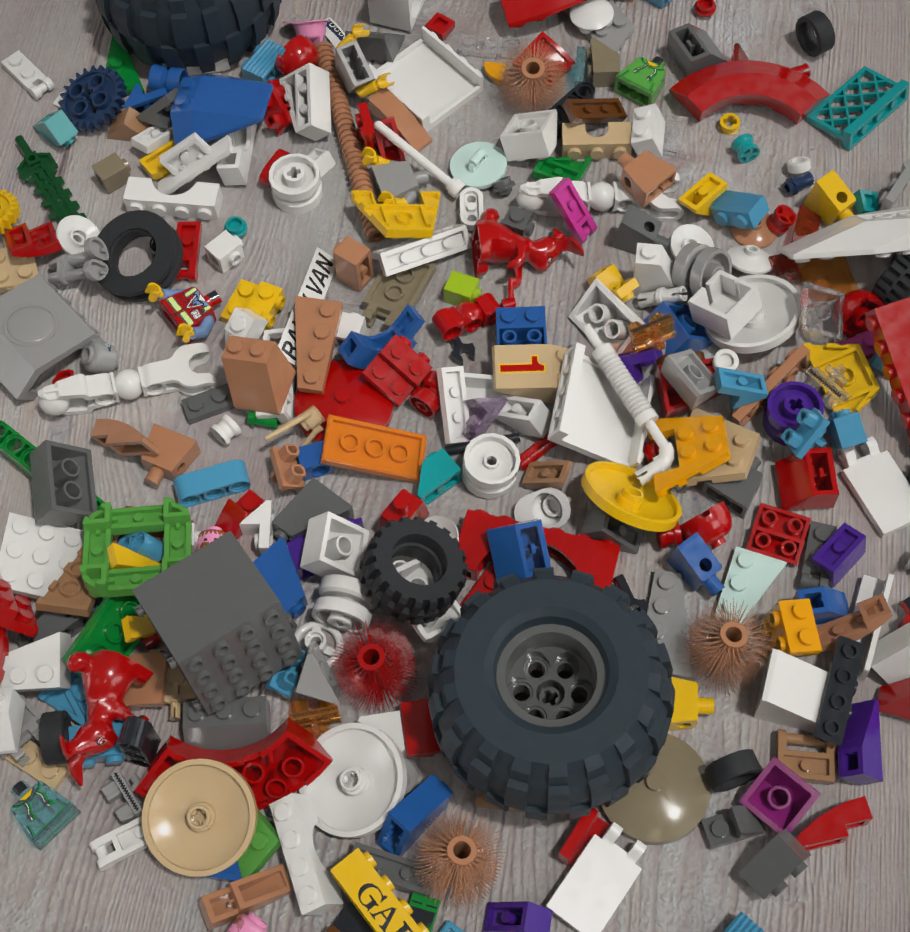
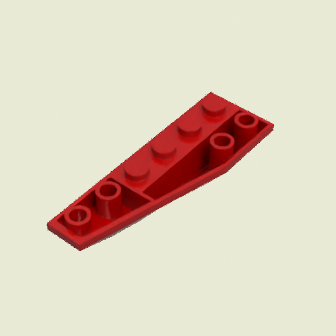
M500 0L509 28H520L528 22L543 21L547 16L587 0Z

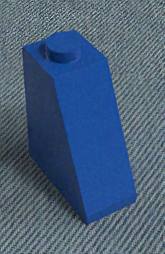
M280 537L253 563L280 600L284 612L290 614L292 618H298L305 612L308 603L286 541Z
M434 774L429 776L388 812L376 843L384 851L402 857L428 829V826L437 819L440 812L442 813L447 808L453 791Z

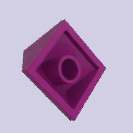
M774 756L739 802L777 833L784 829L791 833L821 793Z

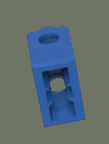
M698 532L677 546L666 560L677 573L682 574V579L694 591L704 586L711 596L714 597L725 588L716 576L722 569V565Z

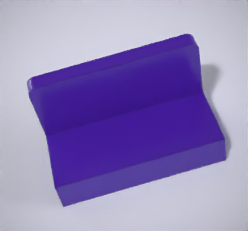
M844 522L811 558L813 565L829 574V585L833 588L865 554L866 535Z

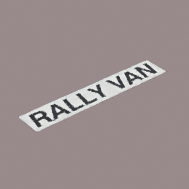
M318 247L298 296L316 299L325 298L335 272V263L331 255ZM294 304L278 347L287 360L297 366Z

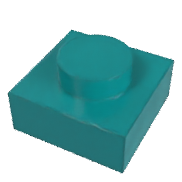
M859 189L853 193L856 197L855 204L858 214L879 211L881 205L878 204L879 197L877 192Z

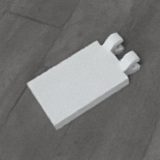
M871 436L867 438L868 441L864 442V445L860 446L861 451L865 455L864 457L857 459L853 448L848 447L841 450L842 454L838 458L846 468L841 473L843 479L881 538L910 525V484L888 450L880 453L877 441Z
M615 822L608 827L602 838L596 834L591 837L545 905V908L553 910L554 915L577 932H601L642 870L635 863L644 853L647 846L637 840L633 842L628 852L624 851L614 843L623 831V828Z

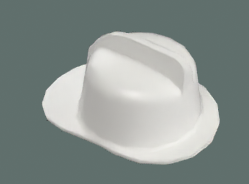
M552 487L527 494L519 499L515 505V521L524 522L541 519L542 526L545 528L561 527L570 518V502L572 499L567 497L562 491Z

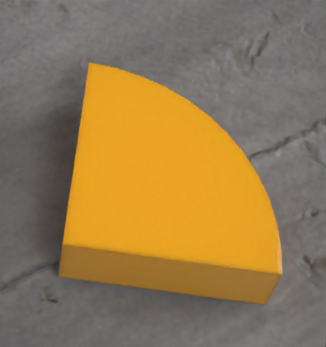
M484 61V72L495 84L500 85L502 83L499 82V78L505 79V75L499 72L506 70V67H501L506 65V63Z

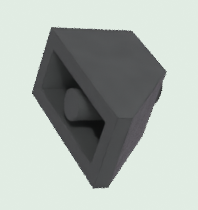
M602 509L586 511L580 534L587 535L590 539L610 540L616 545L621 546L620 551L638 554L643 530L617 520Z

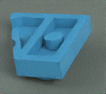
M76 672L71 673V689L44 690L38 694L39 699L58 711L66 710L70 718L80 725L87 722V702L82 678Z

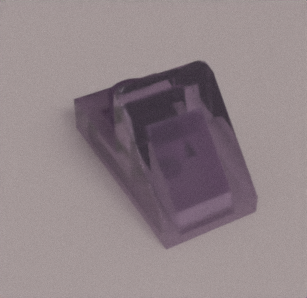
M506 397L463 400L462 402L474 415L467 420L466 428L461 434L468 440L485 434L508 399Z

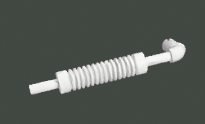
M586 324L582 327V331L595 349L592 352V357L599 364V368H601V371L609 380L616 394L619 395L629 414L635 419L634 421L639 429L647 428L660 448L658 450L659 455L654 457L651 463L634 471L637 480L643 486L654 479L653 474L666 471L671 467L675 450L672 443H668L655 423L659 416L651 408V404L646 400L644 393L641 392L634 378L628 373V369L623 365L624 363L618 357L611 343L603 344L591 324Z

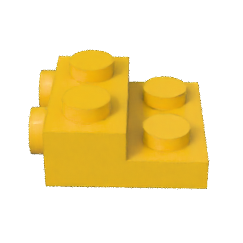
M241 279L220 315L221 322L228 323L235 307L250 309L268 320L264 330L272 329L276 320L275 316L279 310L283 309L286 303L283 288L263 281L258 285Z

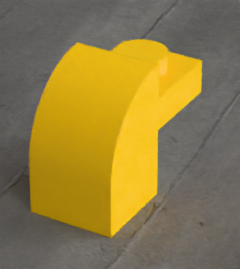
M615 264L602 267L586 279L589 285L595 279H599L623 303L634 297L633 290L640 286L635 277L624 280Z

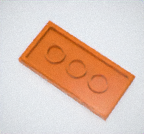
M329 414L320 463L419 484L427 435Z

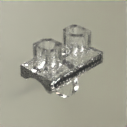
M828 364L824 368L830 374L828 376L820 368L810 366L806 370L809 375L804 383L812 386L816 391L821 386L827 390L822 400L828 409H833L841 401L847 402L850 399L851 395L836 383L838 381L844 386L848 382L843 376L846 370L845 367L839 365L834 369Z

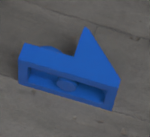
M137 83L126 100L124 108L126 109L130 106L139 113H142L165 96L167 91L164 87L143 94L139 83Z

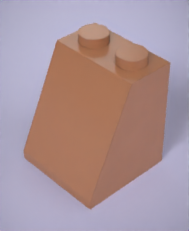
M230 335L221 359L234 407L236 409L280 415L296 371L275 341Z

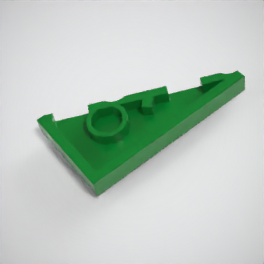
M112 36L106 67L109 66L112 70H116L123 78L124 84L127 86L125 92L128 96L137 83H139L143 94H145L129 54L120 47Z

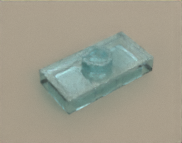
M581 46L577 47L576 64L571 65V78H574V87L585 80L586 48Z

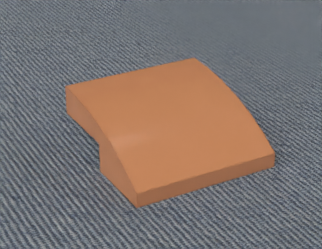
M161 652L129 655V658L149 669L154 674L143 685L131 684L123 699L126 707L130 705L131 711H141V707H164L169 667L168 661L164 659Z

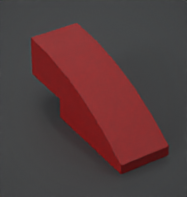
M866 797L856 798L830 809L808 825L797 836V841L807 851L844 843L849 837L848 829L865 826L873 819Z

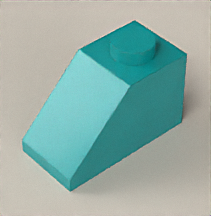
M62 109L49 113L33 125L35 130L55 147L61 145L64 147L68 146L75 140L73 136L78 133Z
M443 448L437 452L430 453L422 462L417 495L426 506L462 481V469Z

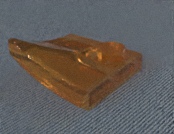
M846 256L834 257V259L829 260L812 258L809 262L795 263L794 271L812 306L839 300L850 291L859 289L849 268Z

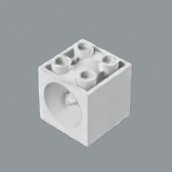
M368 0L370 22L411 32L425 0Z

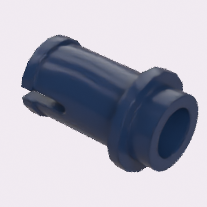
M809 171L794 178L789 177L783 183V189L787 195H796L798 191L814 184V177Z

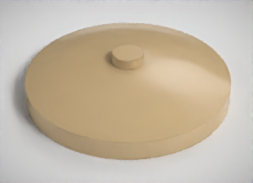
M212 759L186 760L164 771L150 787L142 809V830L148 848L162 865L185 876H209L229 868L245 854L256 832L258 819L257 804L253 791L247 781L231 766Z

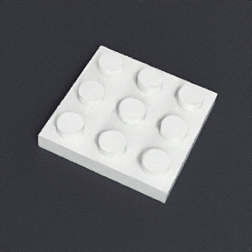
M9 512L0 546V579L7 581L11 585L13 594L39 599L40 596L44 597L49 591V585L54 580H58L64 573L63 568L68 562H73L78 556L77 552L84 543V531L67 526L57 527L35 523V518Z

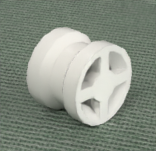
M226 414L220 418L218 424H213L209 428L213 436L224 446L231 442L233 436H238L241 433L237 423Z

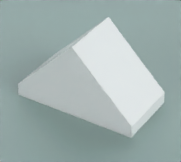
M400 710L361 716L357 720L358 723L371 725L388 734L400 748L403 757H406Z

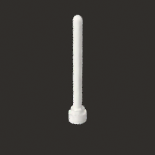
M381 121L374 123V128L442 182L446 186L445 189L448 190V194L454 199L465 189L466 184L462 180L450 178Z

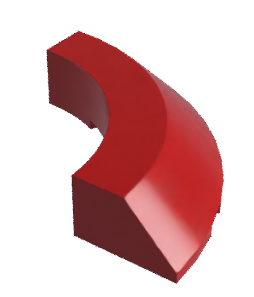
M754 60L730 61L705 67L683 78L669 89V92L699 122L729 105L758 106L760 104L771 107L772 110L784 115L797 125L830 96L818 83L793 69L779 64Z
M289 717L279 728L264 739L235 749L213 750L200 748L180 741L170 735L153 758L134 792L146 798L155 780L175 764L191 759H212L231 766L244 777L253 791L257 808L261 810L269 807V804L296 792L305 785L308 786L332 763L333 758L311 732Z

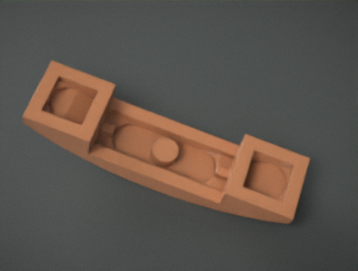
M883 593L858 602L859 611L816 626L822 647L821 652L833 650L836 639L839 636L856 641L888 621L893 615Z

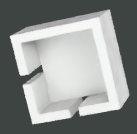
M720 269L705 283L706 288L701 287L688 300L694 322L729 339H732L762 309L759 287L742 279L737 281V277Z

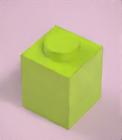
M452 270L443 289L444 302L454 306L465 301L473 302L474 298L482 295L478 278Z

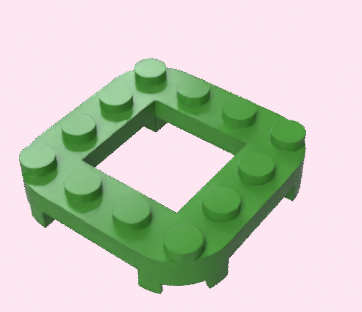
M163 497V505L112 509L111 502L100 504L101 509L95 511L89 517L85 516L83 519L84 543L80 572L86 589L89 591L90 596L94 598L133 596L132 590L192 554V523L189 509L175 503L174 498ZM140 531L145 533L164 531V558H162V565L111 569L107 547L112 544L113 535L133 534Z

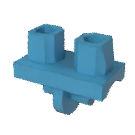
M815 407L812 411L802 408L796 418L799 424H801L798 429L794 431L788 428L781 435V439L794 455L800 459L804 457L809 449L814 448L816 444L824 447L827 443L822 436L827 431L826 427L830 424V421Z
M302 650L303 656L293 665L286 666L275 673L271 679L267 680L265 687L280 693L286 699L291 698L294 688L298 685L300 679L298 676L302 663L305 662L307 652Z

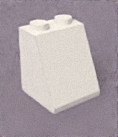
M773 648L764 667L754 718L814 733L828 672Z

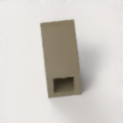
M591 38L590 47H586V61H590V65H587V77L592 78V84L595 88L615 87V77L621 72L619 54L598 39Z

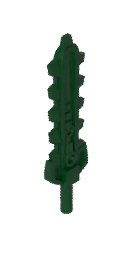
M22 135L17 136L15 142L24 154V159L17 167L18 174L25 184L27 182L29 185L35 184L36 189L33 192L36 197H43L42 207L51 210V213L48 215L50 220H57L59 223L63 218L70 215L87 218L85 213L77 212L80 206L76 200H70L73 195L69 188H62L65 184L63 178L55 176L58 172L56 168L59 167L51 153L32 152Z

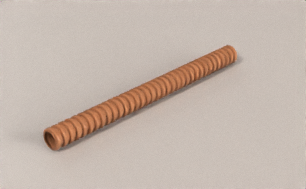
M320 42L315 45L319 52L318 67L329 72L331 116L351 187L353 190L372 191L378 204L368 168L362 163L364 156H361L362 147L345 88L335 68L333 47L329 42ZM358 209L366 240L370 243L384 240V235Z

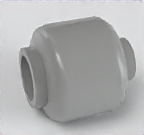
M93 341L83 348L81 362L89 372L96 374L110 373L118 368L120 357L114 346Z

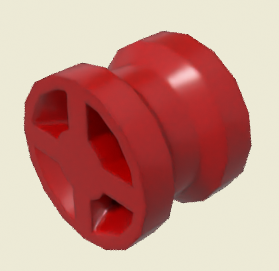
M778 205L767 218L766 224L771 232L783 235L789 229V226L794 224L797 217L794 210L789 206Z
M679 523L669 531L655 532L660 549H665L668 545L672 544L679 546L682 543Z

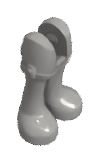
M96 236L88 238L84 241V252L71 255L63 254L51 260L48 264L49 268L56 272L49 274L48 282L53 285H69L74 283L75 280L89 279L90 281L104 279L109 269L102 261L109 259V252L103 240ZM84 264L82 268L77 269L78 265Z

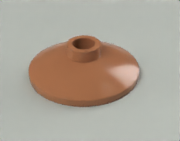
M768 213L754 230L751 228L740 229L732 225L730 227L731 235L738 244L755 245L760 249L771 245L775 241L777 234L771 232L767 227L766 220L770 216Z

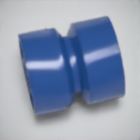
M153 64L148 78L149 90L152 92L165 87L167 93H169L176 87L179 89L182 78L188 77L186 68L171 67L168 69L166 65Z

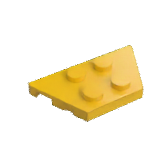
M803 344L810 350V363L816 375L818 374L826 384L829 383L828 386L831 385L835 391L837 390V393L841 394L840 398L839 396L837 397L829 387L826 388L827 385L824 386L825 384L820 382L833 412L849 408L850 412L859 411L860 413L880 391V386L860 344Z

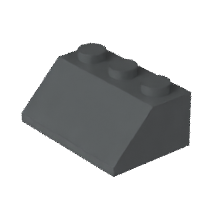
M45 440L30 453L35 523L57 527L83 522L85 516L89 517L97 511L90 449Z
M267 697L236 698L229 702L222 710L210 715L207 714L204 708L197 711L191 701L183 702L184 742L200 748L226 750L244 747L264 739L271 734L270 704Z

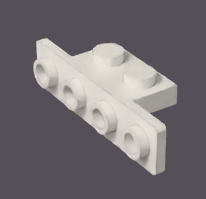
M194 132L159 156L160 163L171 173L158 182V191L171 195L179 187L191 182L203 171L209 170L212 165L221 159L227 158L232 152L231 137L226 135L212 146H209Z

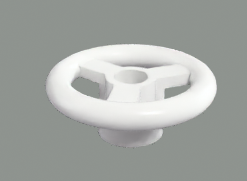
M311 621L302 625L295 632L298 643L301 637L308 632L304 640L306 648L303 650L308 653L310 643L314 641L321 642L318 647L323 654L331 657L327 660L331 668L332 665H335L331 662H338L332 659H340L339 656L341 655L336 653H343L340 652L343 651L341 648H344L341 646L344 643L341 642L343 637L340 631L333 625H323L318 621ZM321 629L327 630L333 635L337 646L335 649L327 646L326 636Z

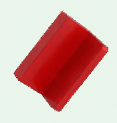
M591 808L590 815L580 818L561 848L558 860L568 867H572L594 834L602 838L610 824L598 817V810Z

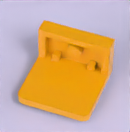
M810 598L778 601L763 618L764 620L761 621L760 627L762 628L760 630L768 631H761V634L765 639H768L766 642H770L766 643L767 648H769L766 650L767 660L772 651L770 649L773 648L791 656L819 654L822 651Z

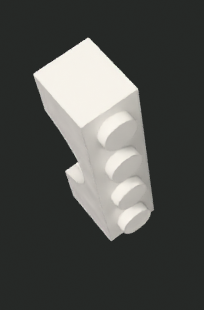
M257 124L229 134L232 140V152L227 158L218 161L216 167L225 186L247 185Z
M128 177L123 201L127 212L146 210L156 213L161 217L173 216L218 220L223 195L219 183L196 182L185 193L167 195L159 192L154 187L151 178Z
M291 793L269 804L301 914L322 915L343 905L344 902L338 883L323 866L314 848L313 828L319 821L311 795Z

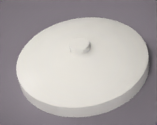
M766 274L741 276L737 278V281L742 279L759 287L762 309L732 339L704 327L708 338L722 349H730L735 353L741 354L770 350L789 339L799 327L800 295L793 285L776 276Z
M363 723L338 725L326 731L317 739L333 758L332 763L312 783L300 788L299 793L311 795L319 821L315 824L317 827L338 837L361 838L380 830L383 827L388 812L403 800L407 786L406 763L398 745L382 730Z

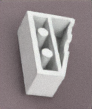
M58 632L10 651L9 656H5L3 665L5 674L0 688L13 687L16 692L71 689V670L61 660L71 646V635Z

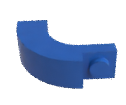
M407 305L395 322L384 332L373 336H364L351 331L337 350L348 365L365 369L395 334L398 337L402 335L409 339L413 349L417 344L413 337L426 321L415 307Z

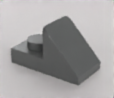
M177 87L136 116L137 119L162 128L171 127L170 109L178 92Z
M744 805L731 806L728 812L703 819L700 822L710 850L764 834L759 817Z

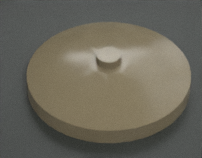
M667 734L665 745L662 746L656 764L645 779L632 785L629 788L628 795L606 808L604 803L601 804L602 812L610 824L615 822L623 828L622 835L635 842L639 840L647 845H665L676 842L689 835L700 824L707 811L711 785L704 772L706 766L698 753L690 745L673 735Z

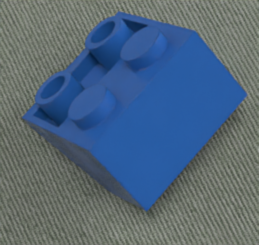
M545 306L496 308L497 345L547 344Z
M541 519L486 529L496 579L514 573L515 576L518 575L519 579L533 577L534 568L551 567Z

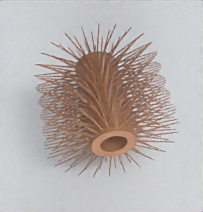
M535 41L533 57L532 49L526 53L524 58L521 54L518 59L513 56L514 60L512 62L511 60L506 61V63L509 62L512 65H508V69L504 72H499L508 77L507 79L499 78V82L502 83L500 85L505 86L506 84L509 86L507 87L508 90L500 86L499 88L504 89L500 94L505 92V94L509 95L506 98L511 100L510 102L515 104L518 102L516 106L521 103L522 110H524V104H526L527 108H530L529 103H531V112L533 103L534 112L540 108L541 104L543 106L542 111H544L543 109L547 106L544 101L551 105L553 103L552 99L553 101L555 100L554 96H559L560 93L566 95L562 90L567 89L566 85H560V83H566L562 82L563 80H567L566 78L561 79L560 75L567 73L559 71L561 69L556 67L558 62L554 58L545 60L548 58L547 56L544 57L546 51H542L541 56L539 53H536L535 57Z
M734 598L732 621L731 603L730 618L727 604V621H725L726 614L725 617L724 614L722 615L723 610L719 608L718 613L720 614L717 615L713 613L714 610H711L710 612L716 617V621L713 618L710 619L709 615H705L707 620L704 622V619H701V629L699 625L693 626L694 630L691 631L692 635L689 636L691 638H689L688 643H693L690 646L697 647L683 649L691 650L683 652H691L690 654L695 655L682 656L694 658L692 660H695V658L699 659L692 661V663L685 662L690 663L688 665L701 663V665L696 667L699 668L697 669L698 671L704 666L707 667L700 676L702 678L709 670L704 681L713 670L707 685L713 677L717 686L719 676L718 686L721 685V691L722 674L725 688V671L727 678L726 687L728 679H730L729 683L734 684L732 679L736 678L737 682L739 681L741 685L743 684L740 680L741 677L749 680L747 676L753 669L759 670L758 666L761 665L760 662L763 660L761 655L757 656V654L767 650H760V648L768 647H764L767 644L760 645V643H770L758 642L756 640L761 639L759 637H764L754 635L761 633V631H768H750L757 626H754V623L747 628L749 626L748 620L743 624L748 614L740 624L745 610L740 618L735 610L734 616ZM701 638L708 639L709 642H705ZM741 657H745L747 661H743Z
M457 812L455 820L453 817L452 825L451 822L449 823V820L447 824L446 819L442 821V825L438 822L442 828L436 824L442 834L438 829H436L437 832L434 830L433 832L429 831L434 837L427 834L430 838L428 840L422 839L426 842L422 843L425 846H420L423 849H417L424 852L425 855L415 856L422 858V860L416 861L431 863L415 867H429L415 870L416 872L423 871L424 874L432 872L416 878L426 877L422 881L428 880V878L430 881L434 879L430 886L433 888L437 885L439 886L437 890L439 894L437 895H441L443 892L441 903L451 883L448 894L449 898L454 883L451 907L455 897V912L456 890L460 893V901L463 895L461 909L463 900L465 903L466 897L467 899L469 897L470 900L471 896L472 901L477 897L480 898L478 893H476L478 891L476 886L480 889L481 893L483 891L480 887L487 891L483 887L485 885L484 882L490 885L488 882L493 883L491 880L496 881L491 876L497 877L494 874H499L494 870L501 871L495 868L501 866L495 864H504L495 861L503 859L493 858L499 857V855L492 854L506 853H488L500 849H491L493 846L486 848L496 844L495 842L490 844L495 839L483 844V841L486 839L484 837L489 833L484 834L480 838L478 837L481 833L486 832L484 831L486 828L482 831L476 827L474 829L476 819L468 837L469 825L464 836L467 813L463 825L458 824V819L455 825Z

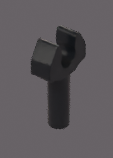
M459 336L450 340L454 346V350L451 352V359L454 363L463 366L462 353H467L469 358L475 361V347L473 343L464 344Z
M624 575L616 576L614 580L618 588L630 597V608H636L639 611L644 609L647 613L645 599L634 598Z

